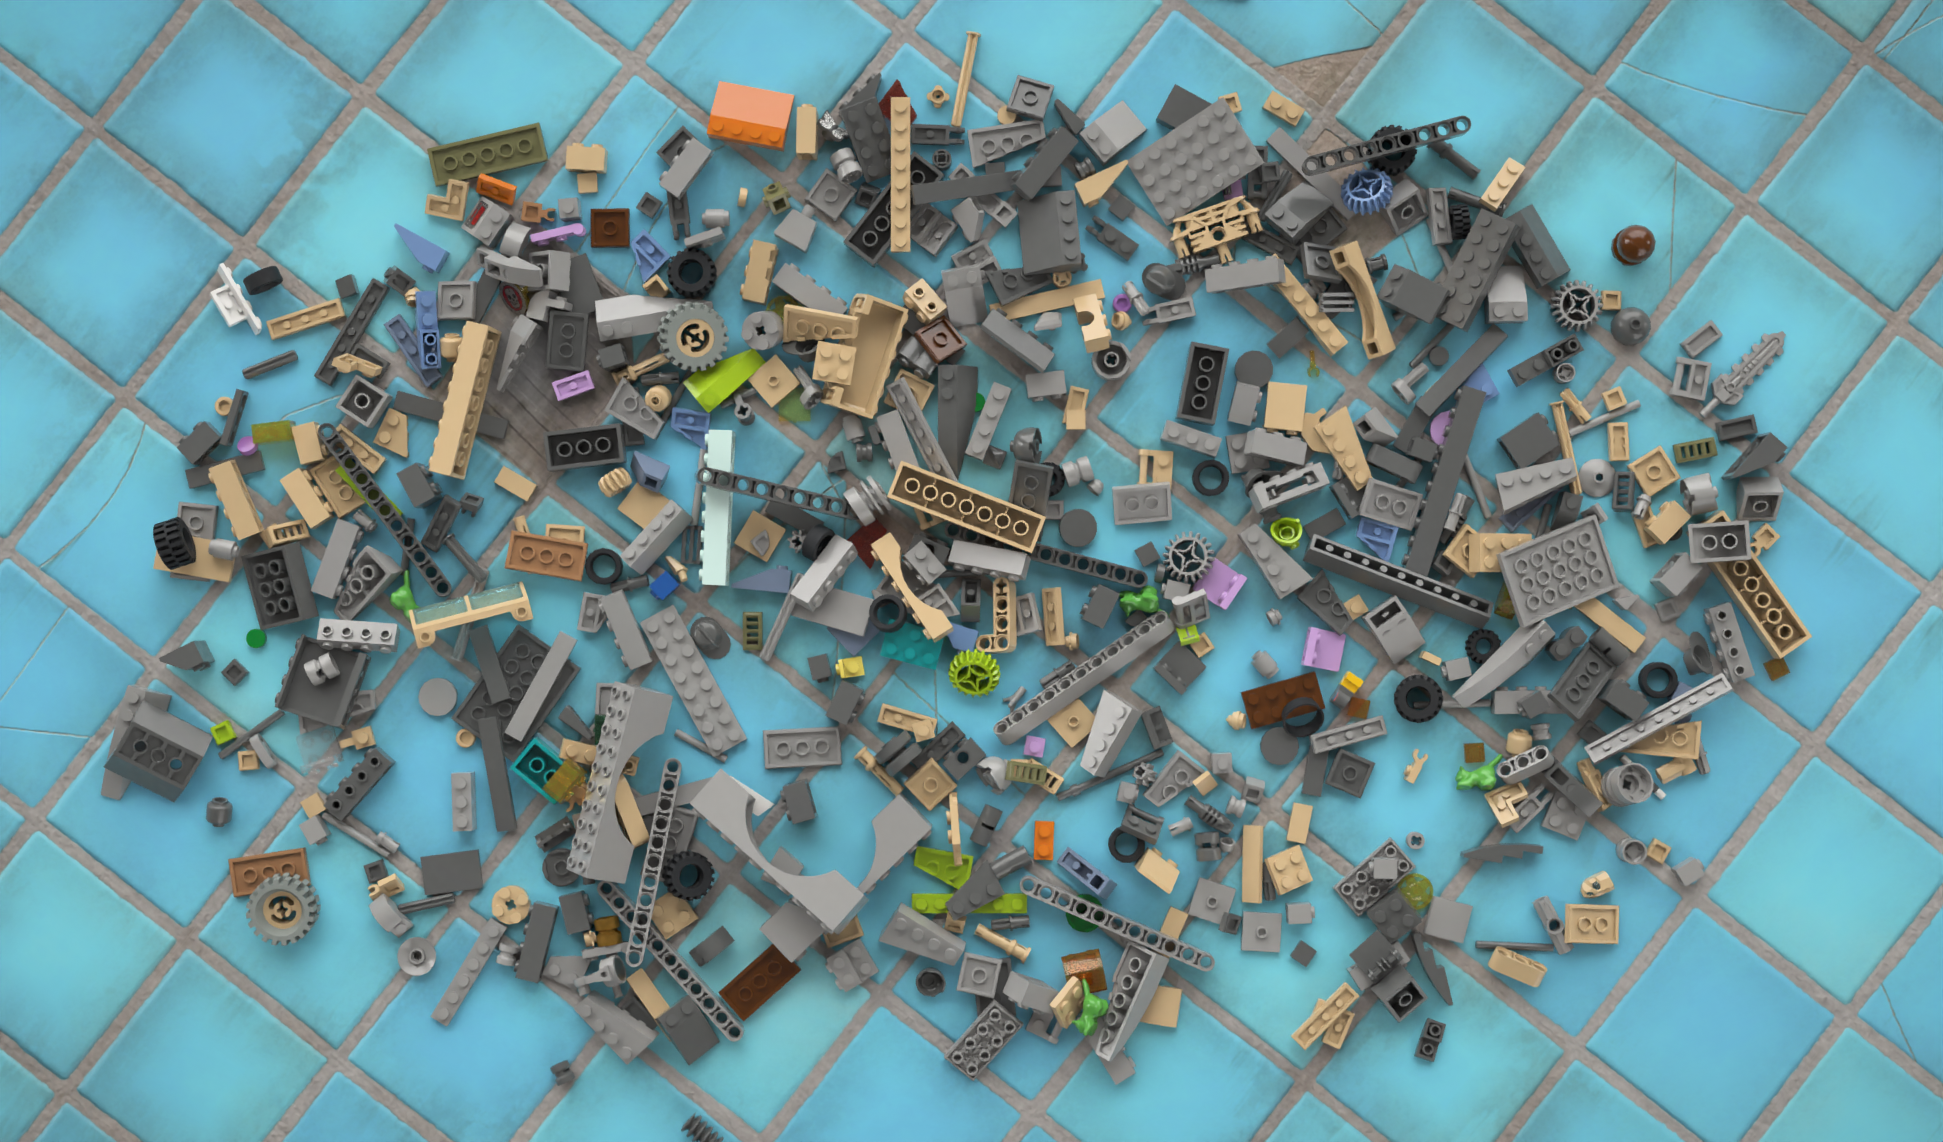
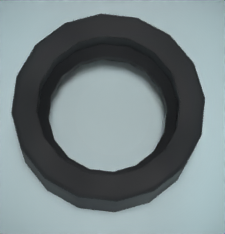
M277 266L263 268L243 279L249 295L263 293L283 282Z
M1205 460L1194 469L1192 475L1193 485L1202 495L1216 496L1228 486L1229 472L1220 461ZM1206 467H1215L1222 474L1221 484L1215 489H1207L1200 483V473Z
M822 524L815 525L803 541V556L814 562L834 537V531Z
M601 548L590 553L586 559L585 569L592 581L607 585L619 579L623 571V562L615 551ZM602 555L610 556L615 562L614 573L606 578L599 577L593 570L595 559Z
M885 594L877 597L872 602L869 609V617L877 629L882 632L892 633L898 631L905 624L907 610L898 597ZM885 603H893L899 609L898 619L889 625L881 623L877 617L878 609Z
M1652 662L1641 669L1638 676V684L1647 696L1665 698L1675 691L1678 684V676L1669 664ZM1654 669H1662L1668 674L1669 684L1662 691H1654L1647 684L1648 674Z
M1118 827L1109 837L1108 847L1110 853L1120 862H1134L1142 856L1145 850V841L1137 838L1138 847L1133 854H1120L1115 847V842L1119 835L1126 832L1119 830L1120 827Z

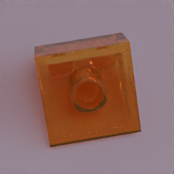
M1099 949L1061 957L1066 982L1074 976L1079 979L1081 985L1082 979L1087 981L1090 993L1108 990Z

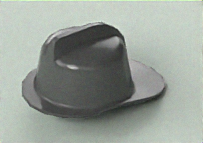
M1160 263L1149 264L1143 270L1142 281L1151 293L1168 300L1177 299L1184 293L1186 288L1185 280L1178 272Z
M825 339L783 342L782 348L788 354L798 355L804 362L815 361L818 341L825 342Z
M1261 468L1251 469L1247 474L1241 476L1246 496L1249 497L1248 492L1253 488L1252 485L1260 481L1267 483L1270 478L1276 475L1283 477V473L1280 471H1265Z
M701 617L695 620L691 626L690 634L694 643L703 654L712 659H720L726 656L731 646L730 638L718 622L710 617Z
M1692 632L1689 637L1690 648L1683 655L1689 675L1702 672L1711 674L1713 666L1708 644L1699 632Z

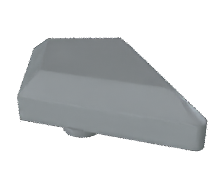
M1042 313L1034 326V331L1055 330L1058 327H1062V313Z

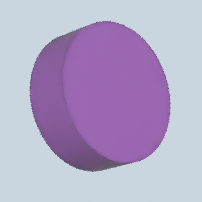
M1119 294L1114 298L1113 308L1116 312L1123 311L1126 313L1131 309L1132 304H1130V299L1126 294Z
M246 436L239 440L237 448L242 455L248 456L256 452L258 443L253 437Z

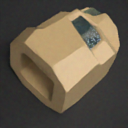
M1601 871L1586 878L1581 884L1580 892L1583 897L1590 899L1599 897L1615 888L1607 872Z

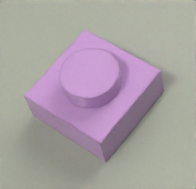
M1027 735L1023 754L1042 758L1046 739Z

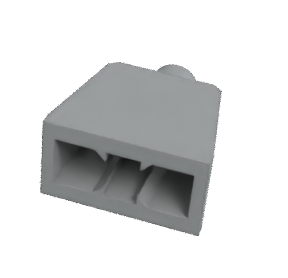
M806 204L801 213L794 209L791 210L774 231V235L807 254L817 228V222L811 219L816 209Z
M780 846L770 864L785 873L804 876L800 873L804 865L784 847ZM765 875L761 877L762 880L776 886L779 884L777 881L773 883Z

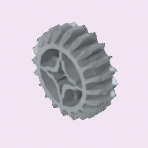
M1575 280L1573 284L1571 281H1568L1566 286L1562 284L1560 290L1554 292L1557 297L1551 298L1556 303L1550 305V308L1556 309L1552 316L1558 315L1559 317L1555 322L1562 321V328L1568 325L1567 330L1571 331L1574 327L1575 332H1579L1580 327L1583 331L1587 330V325L1593 327V321H1599L1596 315L1602 314V311L1598 308L1604 305L1603 303H1598L1602 299V296L1596 297L1595 295L1599 292L1598 289L1592 291L1593 285L1590 284L1586 287V281H1582L1581 284H1579L1578 280ZM1570 291H1579L1586 296L1578 298L1575 294L1572 295ZM1564 297L1567 298L1566 301L1568 303V308L1565 311L1563 310ZM1583 301L1578 309L1570 311L1576 305L1575 303ZM1588 301H1590L1591 310L1589 315L1587 314L1588 311L1586 310V303ZM1570 314H1576L1578 317H1581L1583 321H1575L1570 319L1568 316Z
M1192 531L1189 532V537H1186L1185 532H1182L1183 538L1180 539L1176 534L1175 539L1177 541L1174 542L1170 539L1169 543L1172 546L1164 547L1169 553H1163V557L1169 559L1164 560L1163 563L1164 565L1170 564L1166 571L1173 570L1171 577H1175L1178 574L1177 580L1181 581L1182 577H1185V583H1188L1189 577H1191L1192 582L1195 583V576L1198 575L1199 579L1202 580V572L1206 575L1209 574L1206 567L1213 568V565L1208 562L1215 561L1214 557H1209V555L1214 554V550H1207L1212 544H1204L1207 541L1206 537L1199 540L1200 533H1197L1194 538ZM1192 542L1186 550L1177 549L1183 543ZM1197 545L1201 546L1204 550V560L1195 555ZM1191 553L1194 559L1191 561L1189 559V562H1186V558L1183 555ZM1174 554L1182 558L1180 570L1174 565ZM1192 564L1201 565L1200 568L1193 572H1186Z

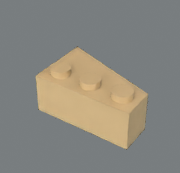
M753 239V244L749 251V264L746 265L744 276H746L745 284L742 283L740 295H742L744 301L766 306L779 252L776 244Z

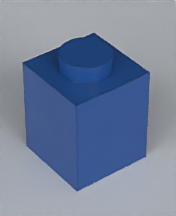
M665 571L649 586L652 589L650 593L657 600H665L681 584L669 571Z

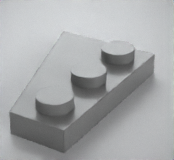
M622 377L604 411L652 439H656L665 422L646 405L643 397L626 378Z
M1177 750L1157 775L1155 783L1152 782L1142 795L1157 807H1160L1178 795L1179 792L1193 785V781L1206 771L1181 751Z

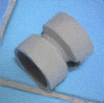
M851 148L840 149L831 155L830 162L834 170L838 172L837 176L841 184L852 183L863 175V171L859 163L856 162V157Z
M1087 456L1076 459V463L1069 461L1061 464L1068 487L1078 485L1080 480L1087 482L1094 479Z
M330 652L319 656L318 661L313 659L304 664L307 676L314 686L325 682V678L332 679L340 675L337 663Z
M1627 837L1621 839L1616 845L1615 850L1618 858L1629 864H1640L1647 857V848L1639 840Z

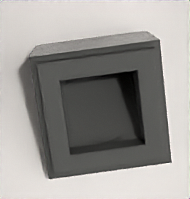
M863 182L859 188L855 203L869 209L878 198L881 189Z
M349 274L335 280L340 299L360 294L354 275Z

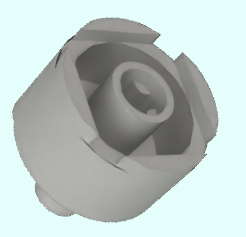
M772 311L754 312L745 319L742 325L741 336L753 349L766 350L773 348L783 340V321L778 314ZM761 327H765V328H764V331L766 332L765 334L762 333Z
M1109 341L1110 348L1095 351L1091 358L1093 371L1098 377L1106 381L1121 378L1130 366L1131 356L1129 350L1124 344L1117 341ZM1108 356L1116 359L1114 365L1107 363Z
M1709 473L1680 480V493H1684L1685 499L1682 500L1686 512L1691 516L1718 509L1715 500L1718 497V491L1716 486L1712 487Z

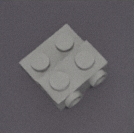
M860 938L826 958V968L830 974L834 972L837 977L835 980L836 985L840 990L844 989L845 992L879 972L878 967Z

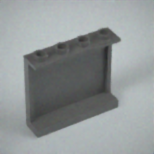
M302 634L301 638H298L296 641L295 654L289 660V670L282 678L281 684L283 686L275 697V707L345 730L371 657L361 652L344 651L341 648L323 649L319 646L316 639ZM330 652L337 663L340 675L332 679L325 678V682L314 686L307 676L304 664L313 659L318 661L319 656Z

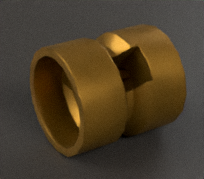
M618 915L594 919L595 931L599 932L596 936L598 947L611 946L623 942L621 931L617 929L620 926Z

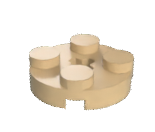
M516 885L501 888L492 899L493 915L505 924L519 923L528 915L531 905L528 893L522 887ZM512 899L514 900L516 908H512L510 910L508 909V905H506V903L510 902Z

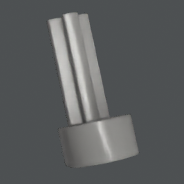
M1421 362L1404 378H1398L1391 384L1394 392L1405 404L1409 405L1416 399L1410 387L1429 372L1427 366Z
M799 365L798 368H794L793 372L805 389L800 397V402L805 409H812L819 403L824 393L818 384L812 382L802 365Z

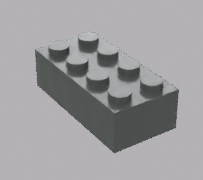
M1197 342L1190 343L1175 419L1210 426L1215 425L1229 354L1228 348Z
M620 423L543 432L547 471L556 472L627 463L623 425Z

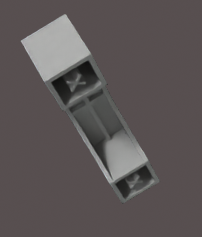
M614 682L610 702L606 709L605 721L601 728L600 740L596 747L595 760L591 767L590 779L587 783V791L582 802L580 818L577 821L575 837L572 840V849L567 859L566 869L585 878L625 884L635 846L626 839L617 821L615 811L617 783L631 755L649 739L664 734L673 700L672 695L650 688Z
M720 769L690 802L694 807L692 811L702 820L708 819L706 824L717 833L721 831L720 836L730 845L736 844L734 849L745 858L749 856L750 859L748 861L760 871L763 868L765 871L762 874L773 883L777 881L779 883L777 887L788 896L792 894L791 900L802 909L806 907L808 909L806 913L816 921L820 919L822 921L820 925L831 935L833 932L839 935L869 899L836 870L817 876H797L773 867L762 855L754 838L752 812L756 799L725 771Z
M901 792L872 820L876 837V850L868 875L856 887L862 894L866 892L868 895L876 887L877 884L875 882L878 879L883 881L890 874L891 871L889 869L892 866L896 868L904 860L903 855L906 852L911 854L918 847L917 842L920 839L924 841L932 833V824ZM790 898L759 930L792 963L794 960L798 962L807 952L806 949L809 946L813 948L820 941L822 933L826 935L829 932L820 925L822 923L820 919L818 921L814 920L806 913L808 910L806 907L802 909Z

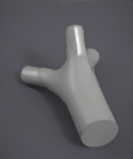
M1022 686L1012 696L1003 698V702H1009L1010 713L1014 711L1017 702L1027 691Z

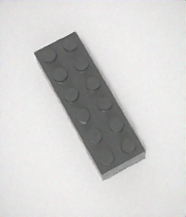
M915 151L910 155V222L924 205H913L911 186L940 182L945 179V175ZM891 181L843 241L847 248L873 268L877 266L891 248Z
M1481 208L1442 285L1450 292L1436 318L1468 332L1520 230L1516 223Z

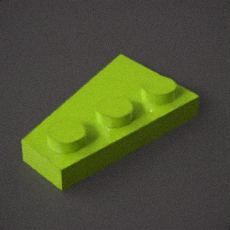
M918 846L916 848L914 866L959 889L970 878L974 856L961 854L962 866H954L953 852Z

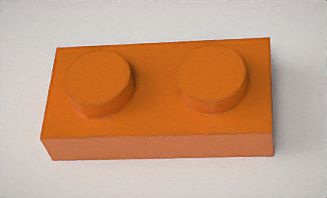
M481 173L478 177L476 192L512 205L515 201L517 186Z
M1035 821L1034 860H1053L1054 821Z

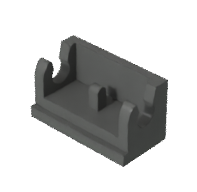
M1160 706L1142 712L1141 718L1153 749L1171 744L1173 739Z

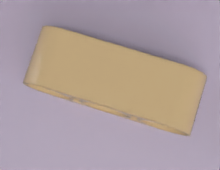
M1499 946L1495 948L1488 962V966L1494 971L1533 987H1539L1547 972V968L1543 964Z

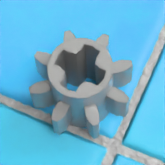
M804 529L800 530L799 534L796 530L792 531L793 537L787 538L790 541L789 548L795 549V553H799L802 549L803 541L807 535L804 533Z
M1141 762V765L1134 767L1135 770L1132 776L1137 778L1136 784L1148 787L1150 783H1155L1157 772L1153 771V765Z

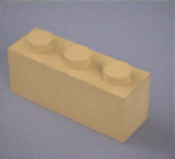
M297 468L280 479V482L310 529H316L334 517L332 513L334 510L330 503L325 502L322 498L323 492L311 481L313 477L307 469Z

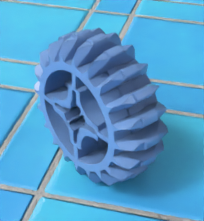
M1370 166L1368 170L1362 168V171L1359 172L1355 169L1354 175L1349 174L1348 179H1344V184L1341 185V198L1345 207L1347 206L1349 211L1353 210L1355 214L1361 212L1364 216L1366 212L1370 215L1372 211L1379 213V208L1385 209L1386 203H1390V198L1393 197L1391 179L1389 175H1386L1385 171L1380 172L1379 168L1373 170Z

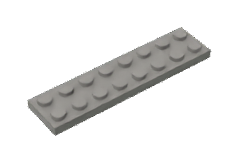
M674 604L640 622L712 756L715 757L746 740V735Z

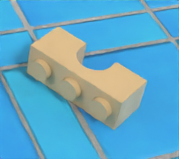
M1096 293L1073 298L1079 325L1090 323L1081 327L1087 353L1110 348L1109 340H1112L1110 329L1105 327L1108 325L1106 315L1101 314L1103 311L1102 301L1097 300Z

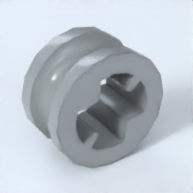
M1410 832L1406 837V843L1412 849H1420L1423 847L1425 839L1421 833ZM1413 836L1420 838L1418 845L1411 844Z

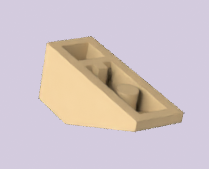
M1127 159L1074 184L1083 207L1088 206L1091 208L1099 204L1098 200L1102 199L1127 167Z

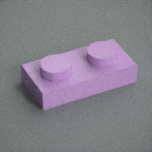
M589 370L552 382L558 401L595 389Z

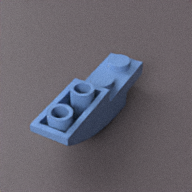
M415 291V319L421 369L441 368L436 291Z

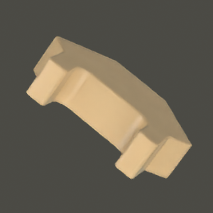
M1322 408L1314 414L1304 413L1303 431L1300 433L1301 438L1304 442L1308 443L1307 446L1310 451L1331 455L1313 428L1320 423V418L1327 413L1326 410Z

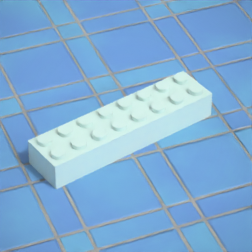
M709 430V434L705 435V445L708 447V453L704 455V465L709 468L734 473L735 432L732 430ZM704 472L703 481L706 482L709 479L708 472ZM721 475L719 478V483L722 486H726L728 483V479L724 475ZM706 486V492H703L702 502L706 506L705 511H702V523H705V529L701 530V542H704V550H700V561L703 562V569L699 570V581H702L703 585L729 586L733 492Z

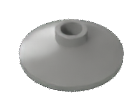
M1592 459L1584 463L1580 468L1578 475L1581 489L1584 493L1592 497H1602L1613 490L1615 470L1609 462L1602 459ZM1597 474L1602 476L1601 481L1596 480Z
M413 937L406 940L398 950L397 959L399 966L404 972L413 976L426 974L433 968L436 962L434 946L422 937ZM416 952H420V953H421V958H420V959H417V958H416V956H415Z

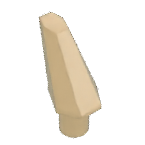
M666 556L665 560L674 572V575H678L681 582L687 581L686 573L688 568L672 556Z

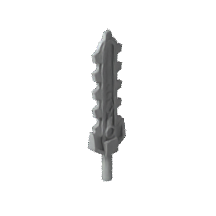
M1783 331L1770 335L1763 334L1761 336L1762 342L1759 345L1753 344L1751 347L1753 351L1749 355L1745 353L1741 357L1743 361L1739 365L1735 363L1731 367L1733 371L1729 375L1726 373L1724 375L1720 374L1711 383L1713 399L1699 412V415L1705 418L1718 404L1736 405L1744 396L1742 395L1744 393L1743 387L1754 383L1753 377L1755 375L1760 376L1764 372L1763 367L1765 365L1770 366L1774 362L1772 357L1775 354L1780 356L1784 352L1782 347L1786 334Z

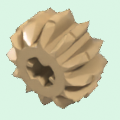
M619 467L602 477L598 485L606 497H612L629 487L632 480L629 473L624 468Z

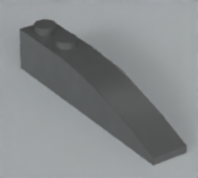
M938 365V444L958 480L975 416L976 393H978V367Z

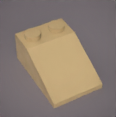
M1147 847L1134 866L1139 873L1170 894L1180 873L1177 869L1178 864L1171 859H1168V861L1161 857L1163 853L1153 847L1151 850Z

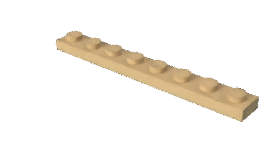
M891 97V253L910 252V97Z

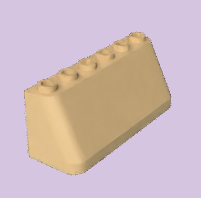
M857 293L853 297L847 315L859 317L858 336L856 338L839 339L838 341L840 345L856 347L851 384L847 386L825 382L822 390L824 394L820 400L821 403L873 419V416L878 411L877 404L879 398L884 393L883 386L885 380L890 375L891 361L895 359V349L897 343L901 341V331L903 325L908 320L907 313L909 309L869 294Z

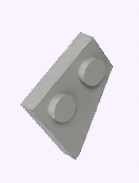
M939 583L918 598L930 607L943 611L946 617L960 614Z
M583 593L577 630L597 633L608 618L606 613L602 614L599 607L600 599L604 595Z
M1028 593L1016 597L1017 637L1041 631L1042 627L1035 594Z
M576 955L551 956L542 975L577 991L578 987H575L573 980L585 976L591 961Z

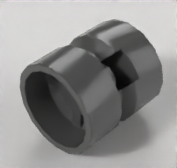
M1218 831L1194 834L1195 845L1198 846L1196 850L1197 861L1222 859L1221 848L1217 846L1220 843ZM1205 843H1211V846L1205 847Z

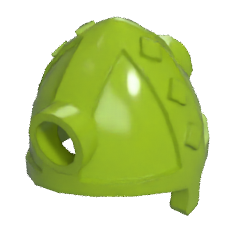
M1284 517L1274 521L1270 529L1273 540L1281 546L1290 547L1292 550L1298 548L1300 545L1299 540L1302 536L1300 520Z

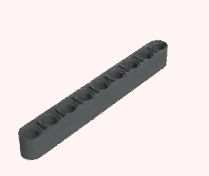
M1458 116L1312 155L1303 162L1302 171L1307 176H1314L1460 137L1469 131L1471 121L1466 116ZM1457 122H1462L1465 125V130H1459ZM1438 127H1444L1446 135L1439 134ZM1425 132L1428 135V139L1422 140L1419 137V133ZM1407 137L1409 145H1403L1400 138ZM1382 142H1388L1391 149L1384 150ZM1363 147L1371 148L1372 155L1364 154ZM1351 152L1353 160H1347L1344 153ZM1326 157H1332L1335 160V164L1328 165ZM1307 162H1314L1316 170H1309Z
M709 467L700 468L695 473L696 482L703 486L843 519H859L858 516L853 517L850 514L851 505L844 499ZM702 471H706L709 474V479L706 482L700 478ZM721 475L726 476L728 479L726 486H722L719 483ZM740 480H744L747 484L744 491L738 488ZM759 484L765 486L766 491L763 495L757 492ZM777 489L784 491L782 499L776 497L775 492ZM796 493H800L803 497L800 504L794 500ZM816 497L821 500L819 508L813 505V500ZM833 502H837L840 506L837 513L831 508Z

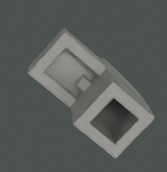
M512 222L503 237L499 250L501 255L507 258L513 256L521 258L522 251L528 244L531 228Z
M543 290L531 298L526 317L549 323L550 310L556 308L572 312L573 304L566 302L567 298L558 297V293Z
M384 893L369 904L371 913L377 922L387 932L391 931L398 938L413 926L412 921L403 915L396 903Z

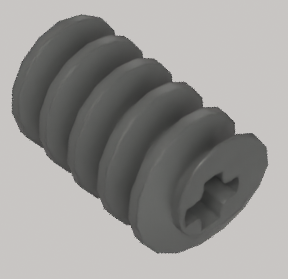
M696 1112L682 1126L681 1132L688 1130L686 1137L694 1135L692 1142L698 1140L699 1142H722L724 1139L723 1137L716 1139L718 1132L716 1131L711 1134L713 1127L705 1128L707 1121L700 1123L702 1116L695 1117Z

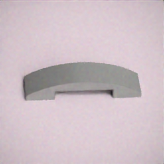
M960 163L948 178L954 180L974 177L975 175ZM994 193L975 196L982 209L1005 228L1018 214L1010 205L1002 201Z

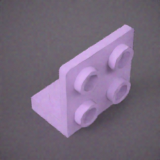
M1215 558V561H1210L1209 563L1213 565V568L1206 567L1209 574L1206 575L1203 572V579H1198L1193 586V590L1198 591L1204 588L1207 593V599L1221 609L1226 610L1247 578Z
M1308 627L1301 665L1338 672L1346 635L1342 634L1339 636L1336 632Z

